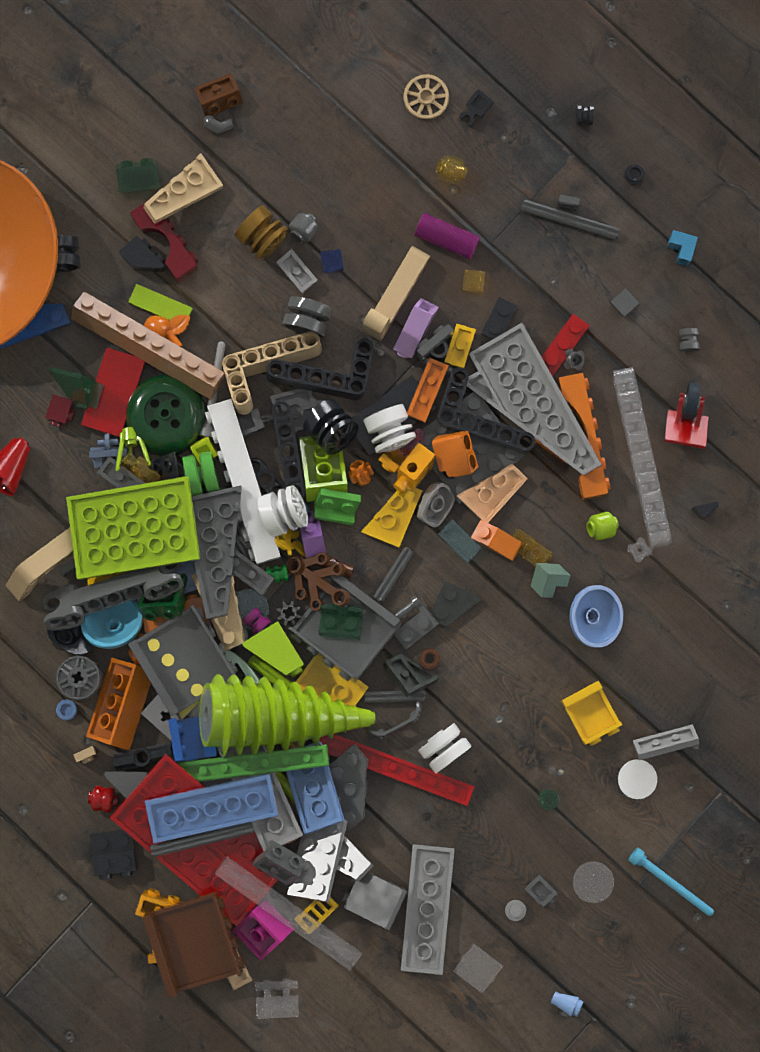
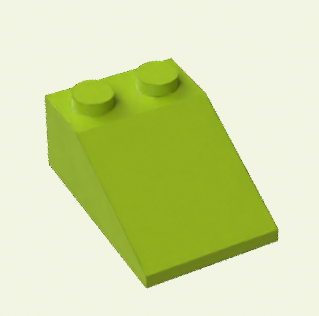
M310 436L299 437L306 501H315L321 488L348 493L343 451L334 455H327L317 444V441H314Z

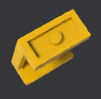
M599 681L561 700L584 745L589 743L590 746H593L602 741L601 736L605 734L611 736L620 731L618 727L622 723L613 711Z

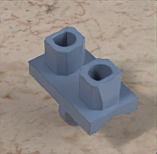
M109 433L105 434V440H97V445L104 447L90 448L89 458H92L95 468L101 467L106 461L105 457L113 456V459L117 461L119 446L111 445H118V439H110ZM125 445L122 453V466L125 465L128 447Z

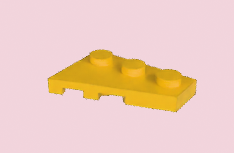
M407 487L403 493L396 491L361 533L399 548L423 490L418 488L411 490Z

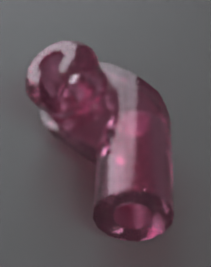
M422 429L414 430L416 438L400 448L403 456L409 455L418 443L423 445L425 434Z

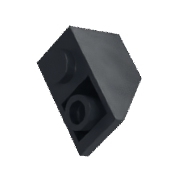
M136 236L119 251L121 257L134 271L164 272L166 270L164 266L165 260L159 253L154 255L150 250L152 246L145 238L141 240Z

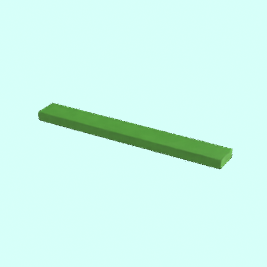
M327 745L288 749L287 752L285 750L272 751L271 754L262 752L257 753L255 756L253 754L178 763L199 782L330 766Z

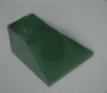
M49 367L48 371L69 400L77 403L76 407L83 410H88L89 407L97 409L104 385L83 374Z

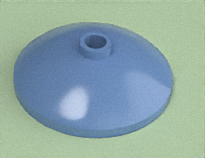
M592 585L582 589L574 598L570 608V625L576 638L584 645L596 648L607 646L616 639L623 624V608L618 596L611 589L601 585Z

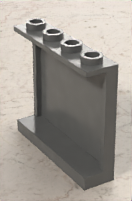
M332 575L329 584L336 589L348 591L350 602L346 606L335 605L332 601V596L323 590L319 595L320 599L324 602L323 610L318 612L309 608L293 628L290 626L288 629L292 634L290 637L298 644L304 643L308 646L306 648L308 652L315 657L317 655L321 656L324 659L322 662L331 669L335 667L340 671L338 674L346 681L351 679L355 683L400 628L401 621L343 576ZM342 595L341 601L343 602L345 599V595ZM316 602V608L319 607V602Z
M194 605L183 611L182 616H175L174 619L168 620L128 644L171 717L201 699V694L194 696L191 693V687L194 684H200L204 687L206 683H211L216 674H220L226 684L228 678L238 672L233 662L226 660L224 655L227 652L221 643L217 645L213 637L216 634L210 625L206 627L202 619L205 618L203 612L199 607L195 609ZM150 639H157L159 641L160 647L158 650L150 651L148 646ZM165 654H171L174 657V663L171 666H165L162 663V657ZM186 669L188 671L189 677L186 681L177 679L176 673L178 670Z

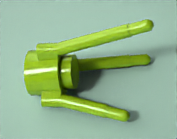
M133 427L124 428L122 433H120L115 469L117 472L120 470L124 443L128 447L129 469H133L132 447L137 446L138 440L147 465H151L145 443L136 435Z

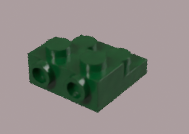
M185 573L180 574L184 582V586L180 590L154 601L146 599L145 596L140 598L137 608L143 618L153 621L156 617L172 620L175 616H182L186 602L183 594L188 581ZM170 581V582H168L167 584H169V585H175V584H177L178 582H177V581Z

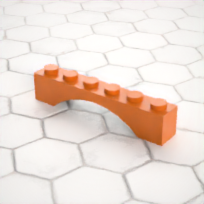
M583 373L559 377L557 380L558 387L570 409L579 419L585 436L602 466L585 476L580 475L578 483L582 500L606 496L611 488L609 478L604 476L603 470H606L605 459L600 457L599 450H602L600 437L596 438L595 430H598L596 417L592 418L591 410H594L593 401L587 395V390H589L588 378H584Z

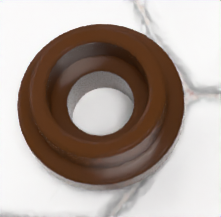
M426 649L420 655V663L426 669H434L440 663V655L434 649ZM428 655L434 657V661L432 663H428L426 661V657Z

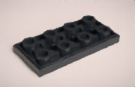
M413 375L352 418L358 424L359 430L356 438L369 456L376 452L375 447L382 444V442L372 443V439L378 436L379 433H368L363 420L381 410L399 404L404 405L407 413L419 385ZM434 404L432 405L430 413L436 409ZM408 416L405 421L401 422V425L411 424L413 426L419 421Z

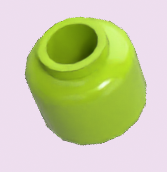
M602 512L592 515L586 527L590 537L601 541L614 537L619 523L617 518L613 517L610 512Z

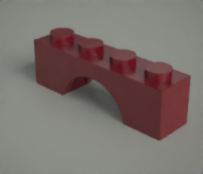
M143 203L130 212V215L143 234L149 232L158 233L169 241L170 253L165 264L176 281L180 282L198 269L196 265L198 260L192 251L188 253L184 248L187 244L180 235L176 236L172 230L175 227L171 221L163 219L154 224L143 208L145 204Z

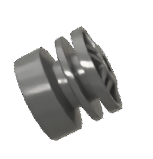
M83 656L69 657L63 661L56 675L57 686L62 694L80 701L91 699L97 695L104 679L99 665ZM81 672V676L84 679L83 681H78V683H76L74 675H79Z

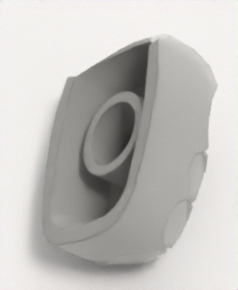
M434 482L429 485L419 505L418 519L432 527H437L444 521L455 501L449 486L442 482Z

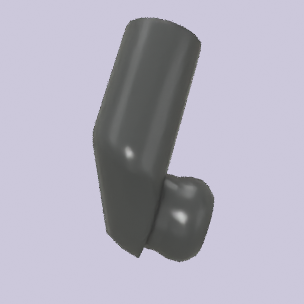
M208 115L203 120L205 128L215 134H220L234 128L231 119L219 122L213 116Z

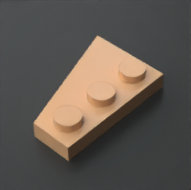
M511 464L458 494L457 497L479 519L488 523L528 478Z

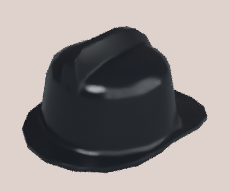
M61 619L51 620L50 623H59ZM81 625L62 630L47 629L52 645L60 651L82 655L88 653L93 647L83 635Z

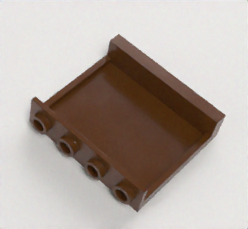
M217 891L147 912L142 917L168 998L176 996L180 991L236 974L238 977L242 975L245 968L242 956L238 957L236 950L238 949V942L236 937L231 935L230 929L232 924L229 916H225L223 910L225 909V902L222 896L219 897Z

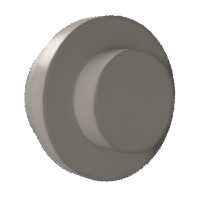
M519 900L510 901L505 907L506 916L512 921L523 919L526 914L525 905Z

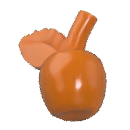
M154 315L145 321L144 326L182 347L183 345L176 335L185 332L187 326H189L190 316L177 315L169 321L163 316Z

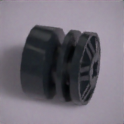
M326 400L318 404L310 411L303 424V430L314 441H317V444L327 455H334L344 450L354 440L359 430L358 424L348 414H345V411L335 400Z

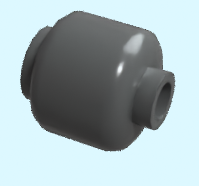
M298 213L288 226L289 236L297 243H308L318 231L315 216L310 213Z

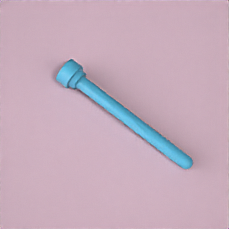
M637 847L630 855L628 861L633 865L643 866L706 915L712 916L714 914V910L647 860V856L644 855L645 852Z

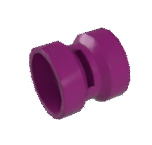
M257 607L242 620L246 626L252 628V632L255 635L263 631L271 623L267 617L261 615V611Z

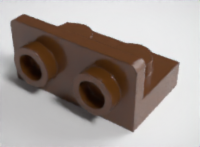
M232 73L194 88L205 117L215 115L243 103Z

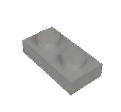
M292 249L276 261L279 268L301 294L318 282L316 277Z

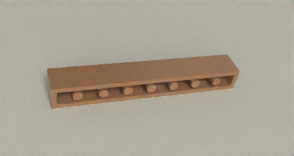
M83 292L73 305L72 320L167 375L183 382L205 397L212 399L222 386L225 372L86 292Z

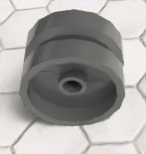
M291 296L287 308L292 313L284 315L282 326L299 334L312 331L317 333L319 338H325L327 326L323 322L330 320L333 309L311 299Z

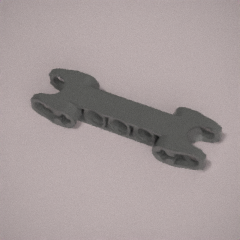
M181 563L131 571L82 588L77 584L62 586L48 593L42 599L46 610L53 611L44 618V624L48 630L70 629L81 625L84 622V616L144 596L152 601L167 597L184 586L180 574L172 573L179 569ZM170 581H177V582H178V583L175 584V585H169V584H167V583L170 582ZM51 599L58 600L56 603H49L48 601ZM61 619L59 623H50L51 620Z

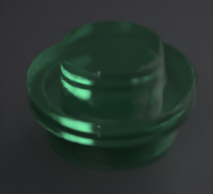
M552 789L543 790L538 796L539 805L546 810L554 809L559 803L558 794Z

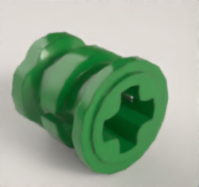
M286 563L279 567L274 565L273 568H269L266 565V572L275 578L273 582H276V584L283 580L289 582Z

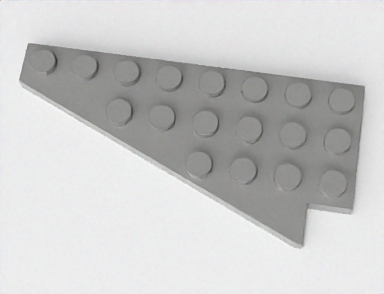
M523 323L518 324L469 353L478 372L469 376L467 387L526 432L531 433L535 439L585 476L602 466Z

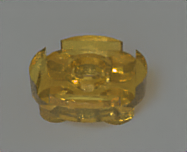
M127 453L121 461L122 466L145 483L157 482L160 479V475L156 471L150 470L147 467L149 463L142 457L137 459L131 453Z

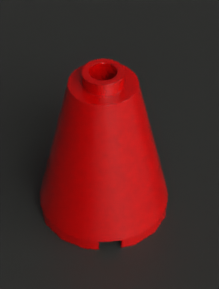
M21 437L18 439L13 438L0 451V493L7 496H13L16 493L31 450L28 446L29 443Z

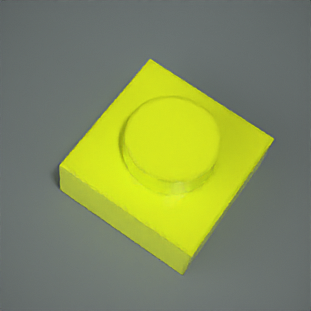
M209 436L190 446L199 464L200 453L211 451L213 458L218 456V451Z

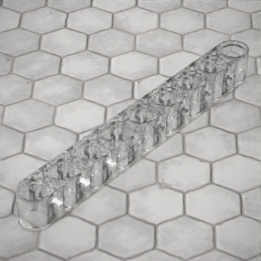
M633 367L612 371L613 383L651 549L672 545L671 533Z

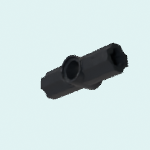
M172 742L113 754V765L116 771L119 772L157 764L165 754L175 760ZM144 752L148 755L146 762L142 758Z

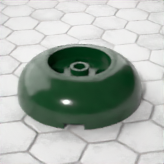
M169 375L154 376L139 384L132 393L126 408V427H133L136 435L144 441L148 453L165 456L175 452V455H179L188 451L190 446L201 438L199 435L206 421V404L200 393ZM152 400L159 401L157 408L151 407ZM179 400L180 405L177 408H173L171 402ZM164 410H167L169 413L167 417L161 416ZM153 420H157L159 422V426L157 428L151 427L150 424ZM173 420H178L180 422V426L178 428H173L171 426V422Z

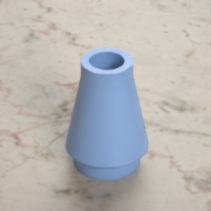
M555 992L551 1004H554L571 1017L572 1015L578 1017L584 1001L579 1000L580 997Z

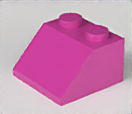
M265 898L232 931L261 961L295 928Z

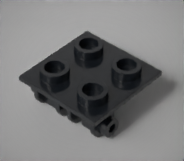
M175 452L152 461L156 482L180 478Z

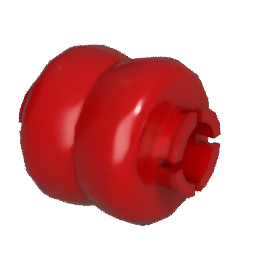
M95 786L93 792L89 791L88 804H91L93 811L111 813L113 807L117 808L119 795H115L114 788Z

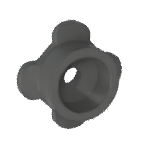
M568 349L565 353L566 362H564V367L566 369L574 368L577 371L581 370L585 361L584 352L580 350L575 352L572 349Z

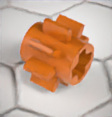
M362 460L353 462L350 465L351 471L347 472L352 484L357 483L359 486L368 484L371 481L370 475L374 474L369 462L364 463Z

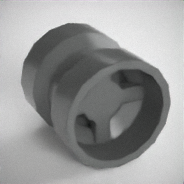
M698 328L679 330V337L681 338V343L679 344L680 351L691 352L700 350V343L698 342L700 332Z

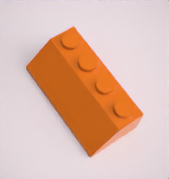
M115 658L110 659L86 737L130 750L151 684L141 666Z

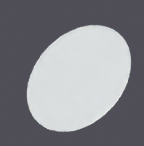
M631 760L620 769L618 784L626 796L633 799H643L655 790L657 774L653 766L644 760Z

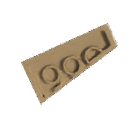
M200 153L179 175L175 176L170 180L169 184L150 198L143 208L155 224L221 190L223 184Z
M197 573L191 576L201 596ZM233 575L228 616L211 619L226 651L245 642L241 616L237 606L238 599L234 590Z

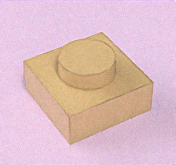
M91 746L73 755L76 762L82 761L83 764L95 760L93 756L98 753L95 746Z

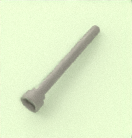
M222 341L217 345L214 367L221 371L226 346ZM218 391L212 399L208 400V406L217 402ZM207 418L199 436L202 438L209 436L210 439H213L211 432L215 430L212 423L208 424Z

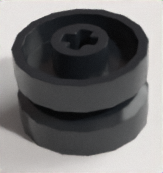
M57 235L58 261L56 273L70 272L81 268L80 256L75 253L79 250L78 237Z

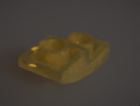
M517 528L513 533L512 537L522 542L517 554L536 567L537 563H547L553 556L551 551L536 542L534 538L521 529Z

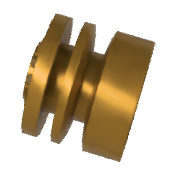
M264 205L254 210L234 234L235 238L244 246L254 242L250 252L252 254L257 252L256 258L258 260H263L281 245L289 232L286 226L280 227L282 224L280 220L270 224L274 215Z

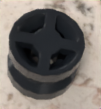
M577 104L576 125H581L582 123L593 125L594 105L583 107L581 104Z

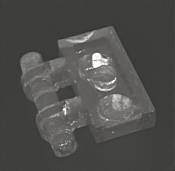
M269 979L264 980V982H256V991L264 990V997H256L257 1019L299 1017L298 995H290V989H298V980L289 981V979H283V981L270 982ZM283 989V996H271V990Z

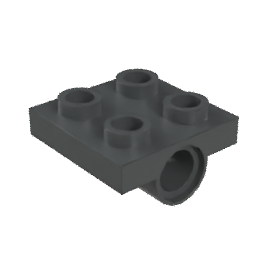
M449 324L445 327L441 325L433 332L434 335L430 340L424 339L417 346L416 357L422 363L430 356L437 361L445 359L448 352L446 342L452 338L454 329ZM438 346H442L444 353L438 355L433 350Z

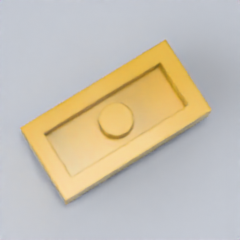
M456 323L444 361L445 364L464 369L476 329Z

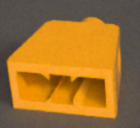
M418 443L399 467L397 473L398 480L394 483V488L400 493H403L407 487L414 490L432 470L435 454Z

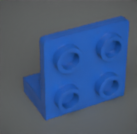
M199 716L177 720V718L168 719L175 762L179 763L217 755L216 747H204L202 744Z

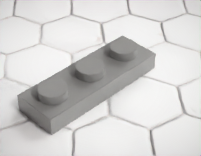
M692 724L633 740V744L639 760L698 745L699 738Z

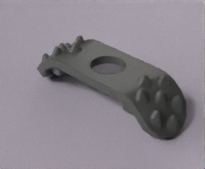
M417 701L415 710L409 714L410 719L385 732L383 729L374 731L369 728L365 729L368 735L371 734L372 737L375 736L377 739H383V737L386 738L387 734L410 722L415 723V720L418 721L421 713L420 708L422 706L420 701Z

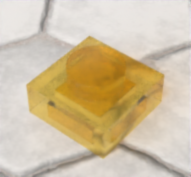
M465 270L462 291L483 293L485 272Z

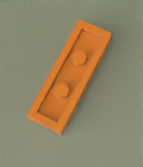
M429 358L407 411L409 417L423 423L426 422L449 365Z

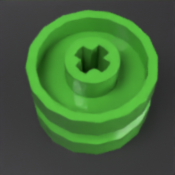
M211 451L200 453L201 466L199 467L193 455L182 457L184 477H189L192 496L204 494L202 487L204 485L206 486L207 493L220 490Z

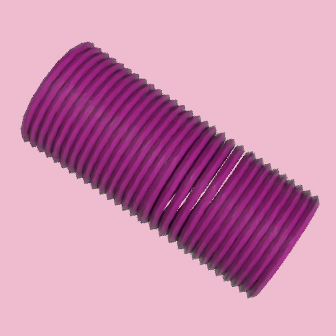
M425 212L421 216L414 236L433 245L435 244L442 249H447V251L449 250V252L451 251L468 260L471 259L480 239V236L474 235V233L472 234L465 229H459V227L457 228V226L446 221L444 222V220L442 221Z

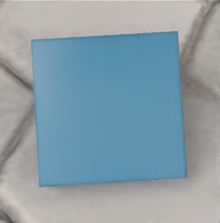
M675 230L672 231L667 248L679 251L676 263L685 266L690 264L698 237Z

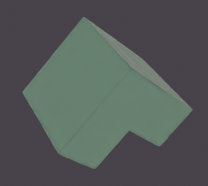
M537 563L531 587L541 597L553 598L556 586H568L570 574L560 564Z

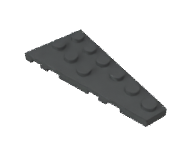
M241 485L192 496L201 559L195 560L194 564L207 620L228 616Z

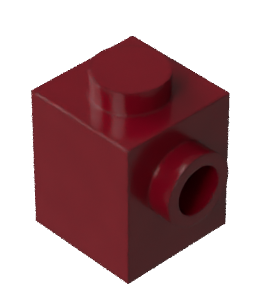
M53 394L45 418L50 421L49 424L58 428H61L62 425L67 426L68 422L73 421L75 415L73 407L75 403L73 400Z

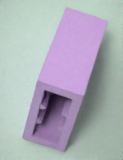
M422 298L414 305L394 346V350L397 351L399 356L412 359L418 349L417 346L422 342L439 308L438 306Z

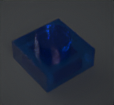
M341 249L320 252L324 273L344 270Z

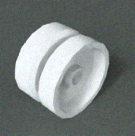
M455 723L444 731L443 729L427 740L428 743L418 750L424 759H428L435 753L438 755L429 764L435 774L472 747L466 738H461L456 743L452 742L460 734V730Z

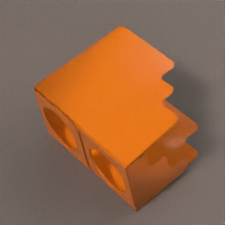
M468 430L438 435L433 439L432 446L439 471H446L449 477H459L472 474L479 468Z

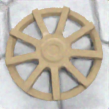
M424 74L413 78L407 84L404 91V103L407 110L420 119H434L446 110L449 102L447 86L441 79L433 75ZM426 78L425 88H422L417 80ZM430 78L438 81V84L433 89L429 88ZM413 83L418 88L419 93L409 91ZM442 85L445 94H434ZM407 94L416 96L418 99L408 103ZM445 98L444 105H440L435 99ZM420 103L418 111L415 112L411 106ZM431 104L435 105L440 110L433 114ZM424 106H427L429 115L420 114Z

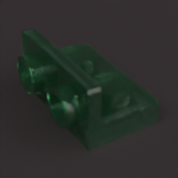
M144 158L136 163H132V160H125L117 165L119 193L160 189L157 160L153 161L152 158Z
M333 603L322 604L319 636L360 640L364 618L362 608L354 605L344 607Z

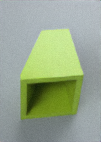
M278 621L242 643L248 651L287 677L291 675L294 678L303 672L302 668L305 665Z

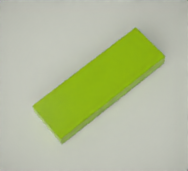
M136 284L128 301L133 306L154 315L163 316L169 321L177 315L190 316L193 310L192 307Z

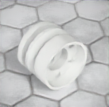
M403 404L386 408L363 420L368 433H379L378 436L372 439L373 444L382 442V444L375 447L377 454L402 448L416 438L415 432L405 434V432L412 429L411 424L401 425V422L408 418Z
M294 485L286 487V490L280 489L278 496L272 492L258 498L261 520L272 538L287 533L288 527L293 531L297 530L298 527L303 528L307 526L308 515L299 491Z

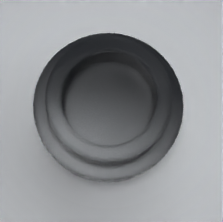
M633 164L626 168L624 177L629 184L637 185L643 181L645 172L641 166Z

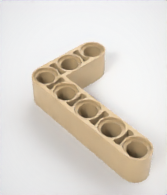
M414 246L410 248L376 308H371L364 319L363 332L382 341L425 268L430 255Z
M312 331L225 356L222 366L236 412L244 415L250 413L253 409V402L245 377L266 372L267 365L272 360L297 363L319 356L322 346L318 334Z
M70 528L27 558L14 570L5 586L18 601L23 600L33 591L40 578L74 554Z

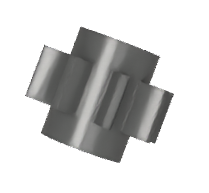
M283 601L284 607L276 609L281 613V616L277 619H284V626L288 622H292L295 625L294 620L296 618L301 619V616L297 614V611L301 608H294V601L290 605H286ZM289 608H292V612L295 614L294 617L290 616L289 619H286V615L283 613L284 610L288 611Z

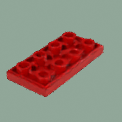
M106 347L81 425L120 438V433H122L126 423L128 401L139 384L146 362L136 356Z

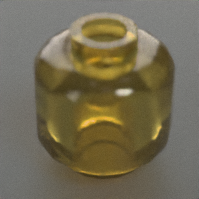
M445 155L439 159L436 173L440 180L457 184L461 179H465L467 167H465L463 159Z

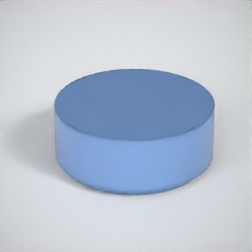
M68 699L60 701L56 707L58 717L63 720L73 719L78 712L75 702Z

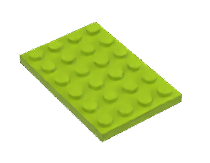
M188 476L66 497L78 580L201 560Z

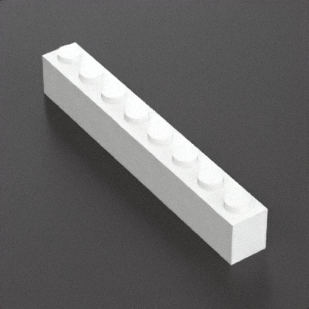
M228 399L207 406L208 412H205L208 424L212 423L215 430L211 432L214 444L219 443L221 451L217 452L220 463L225 462L227 468L226 471H223L226 482H231L232 487L242 486L238 520L239 522L243 521L245 529L242 530L245 542L249 541L252 548L248 550L251 561H256L257 565L279 559L281 556L274 540L275 537L272 538L268 534L260 517L258 498L261 496L232 400Z

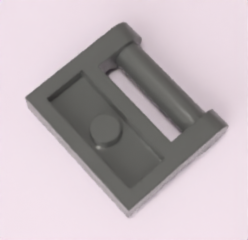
M417 595L413 596L407 605L394 614V616L401 620L416 607L420 611L394 634L405 649H408L439 624Z

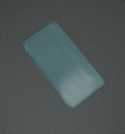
M453 519L438 533L466 563L482 549Z

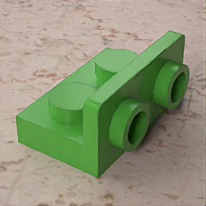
M321 488L314 501V518L353 525L355 522V512L361 502V495Z

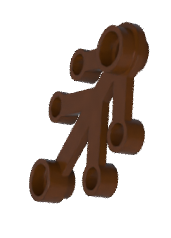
M323 552L306 559L294 555L286 562L288 572L294 575L295 597L298 600L305 601L308 599L310 591V608L318 612L324 608V602L319 597L318 587L332 596V601L335 605L346 606L350 602L348 591L336 589L322 579L332 575H344L346 569L343 564L335 563L332 567L313 572L307 568L316 564L328 565L330 556ZM322 556H325L324 562H321ZM338 566H340L339 573L336 572ZM303 576L308 579L309 591L304 588ZM301 591H304L303 597H300ZM342 595H345V599L342 602L341 597ZM316 602H319L318 608L315 607Z

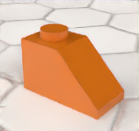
M480 520L471 537L478 545L512 561L522 545L521 541Z

